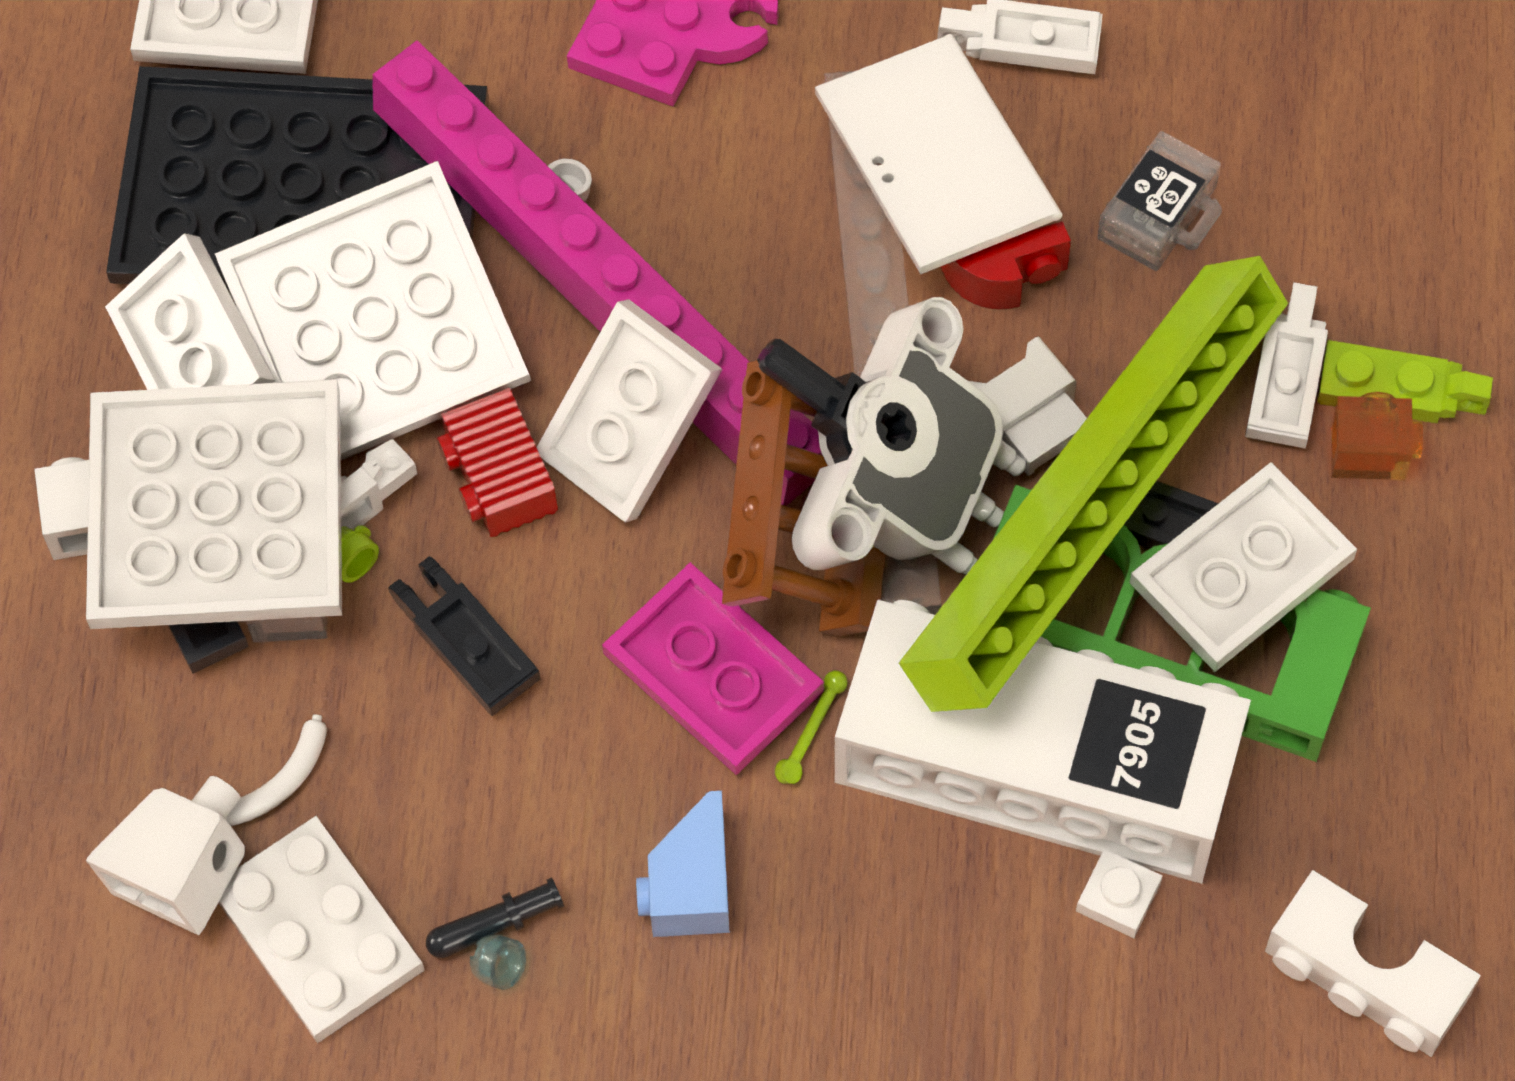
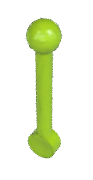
M833 670L824 677L825 690L788 759H782L776 764L775 776L780 783L795 784L801 779L802 767L800 762L835 696L843 693L847 688L848 680L843 672Z

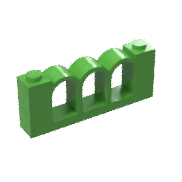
M1015 485L994 538L1031 492L1030 489ZM1123 525L1102 553L1116 562L1122 570L1125 579L1104 635L1100 636L1053 619L1041 637L1047 639L1053 647L1075 653L1080 650H1094L1104 653L1112 658L1114 663L1135 669L1145 666L1158 667L1172 673L1176 680L1198 686L1206 683H1216L1230 687L1238 693L1239 697L1251 700L1242 736L1317 762L1371 608L1359 604L1355 597L1346 592L1334 589L1325 591L1317 589L1307 597L1306 602L1303 600L1282 617L1280 621L1287 629L1290 645L1270 696L1202 672L1205 661L1194 650H1192L1188 664L1185 666L1120 643L1134 603L1140 595L1130 584L1131 573L1167 545L1153 546L1141 554L1137 539Z

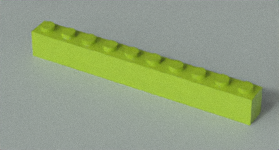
M1261 256L1205 265L899 661L898 664L931 712L988 708L1289 304Z

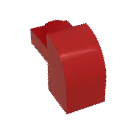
M1063 221L1028 231L943 265L941 269L949 285L965 300L988 309H1013L1021 305L1022 283H1044L1058 276L1061 271L1068 269L1071 240Z

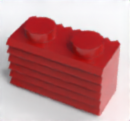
M510 388L441 414L445 434L436 437L448 470L452 471L460 468L467 485L458 489L471 522L483 519L490 537H497L501 532H508L512 528H519L524 523H531L535 519H542L546 514L553 515L558 510L553 482L549 477Z

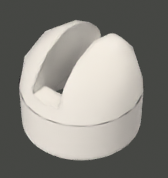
M559 159L552 162L548 167L585 202L589 196L592 182L589 169L581 162L573 159Z

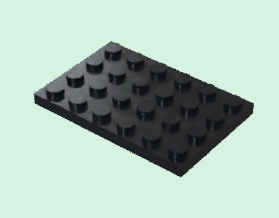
M139 66L106 269L109 282L114 284H130L185 233L201 238L227 290H229L215 253L429 164L373 110V79ZM464 85L488 108L489 94L487 86ZM448 184L472 240L476 210Z

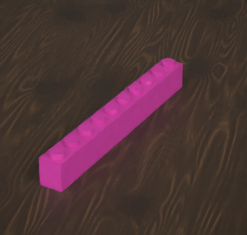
M418 40L373 73V110L428 164L438 161L446 182L600 332L616 303L629 299L722 368L693 423L736 464L743 407L742 384L746 376L747 363L750 361ZM790 409L787 444L823 455L820 450L818 431L811 426L812 421L803 413ZM784 469L781 504L787 506L812 485L815 479Z

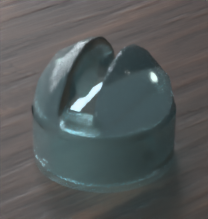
M487 935L475 944L477 949L475 955L470 956L469 964L471 972L479 981L501 990H507L519 981L526 965V951L520 941L503 935ZM499 957V958H501V960H500L499 965H498V967H497V969H496V968H495V964H496L497 958Z

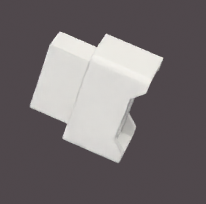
M1036 337L1028 342L1026 356L1023 360L987 383L968 381L985 393L996 405L1002 418V441L1015 449L1016 454L1026 461L1024 472L1028 476L1034 473L1036 468L1061 453L1087 419L1073 402L1076 380L1040 337Z

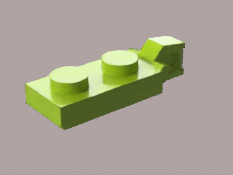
M1327 340L1317 402L1321 405L1438 423L1439 418H1455L1456 410L1485 415L1491 399L1493 377L1462 371V364L1453 361L1448 362V359Z

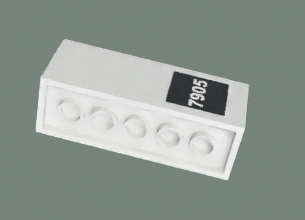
M877 600L835 734V783L1100 856L1103 850L1106 849L1147 869L1202 884L1250 706V699L1239 697L1235 690L1225 685L1206 683L1198 686L1176 680L1172 673L1158 667L1145 666L1135 669L1116 664L1108 655L1098 651L1080 650L1075 653L1053 647L1047 639L1040 636L988 708L931 712L898 663L935 615L930 614L922 605L912 601L897 600L894 603Z

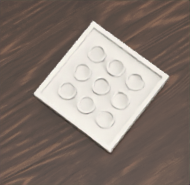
M438 161L215 253L236 307L275 379L272 383L337 379L340 389L341 460L442 418L441 414L507 388L512 389L531 381L528 370Z
M337 379L96 392L90 394L86 620L90 629L342 615L340 389Z

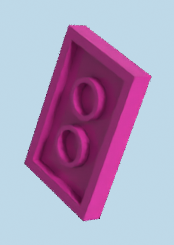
M690 562L602 644L603 654L737 775L824 692V681L739 605L731 607L722 604L723 591Z

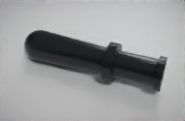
M553 878L546 879L547 883L513 898L510 892L501 895L504 902L432 929L426 937L425 944L428 952L434 957L446 958L513 925L516 931L524 928L522 921L554 907H558V909L565 907Z

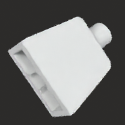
M215 776L208 778L192 801L164 788L153 790L91 852L86 862L111 894L194 934L200 935L244 857L245 846L226 820L241 797L232 786Z

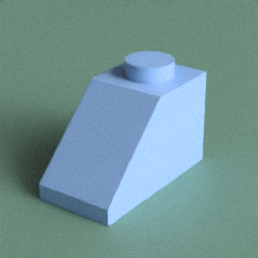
M722 790L709 791L648 854L649 877L636 878L638 916H650L653 937L730 933Z

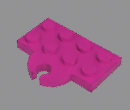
M596 0L567 54L568 68L674 107L697 61L719 65L743 61L762 50L768 44V31L759 25L750 27L738 26L732 19L741 12L753 11L761 15L766 23L778 25V0Z

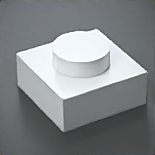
M1104 849L1077 903L1076 912L1135 938L1161 885L1163 876Z

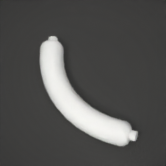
M314 714L312 720L304 723L298 744L284 767L266 784L241 797L240 801L226 818L230 826L248 822L266 814L289 798L301 786L315 766L324 746L327 726L322 722L321 715Z

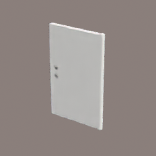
M952 34L815 87V95L920 275L1062 218V212Z

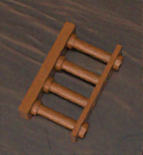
M757 360L748 362L746 376L742 384L743 407L727 557L723 565L724 586L722 604L732 607L771 599L772 591L820 604L819 632L836 637L868 632L877 600H881L885 554L873 546L869 553L859 560L825 569L824 579L775 565L778 530L793 534L795 524L802 511L781 504L784 469L816 479L820 468L827 467L828 465L823 455L787 444L790 409L815 417L817 411L763 373L759 368Z

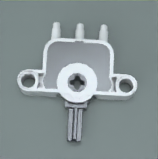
M932 297L890 314L883 324L861 377L850 372L834 378L781 339H772L760 352L757 358L760 370L817 411L811 426L818 431L820 450L828 466L820 468L792 534L793 550L798 560L805 567L812 570H825L853 562L866 556L871 548L875 546L884 554L897 560H910L932 554L956 572L967 575L978 559L958 541L965 531L970 516H974L979 521H985L992 527L999 526L1004 511L997 507L991 498L981 492L992 464L1001 470H1006L1013 476H1019L1026 468V461L1016 454L1015 449L1002 441V418L994 402L985 393L949 368L963 334L962 317L951 301L942 297Z

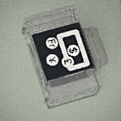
M1160 131L1153 142L1147 146L1145 153L1114 197L1106 204V208L1100 215L1097 238L1154 271L1160 269L1176 244L1186 246L1185 249L1187 250L1197 249L1222 213V207L1215 198L1214 200L1210 198L1217 187L1221 163L1173 136ZM1199 211H1205L1191 233L1187 232L1186 230Z

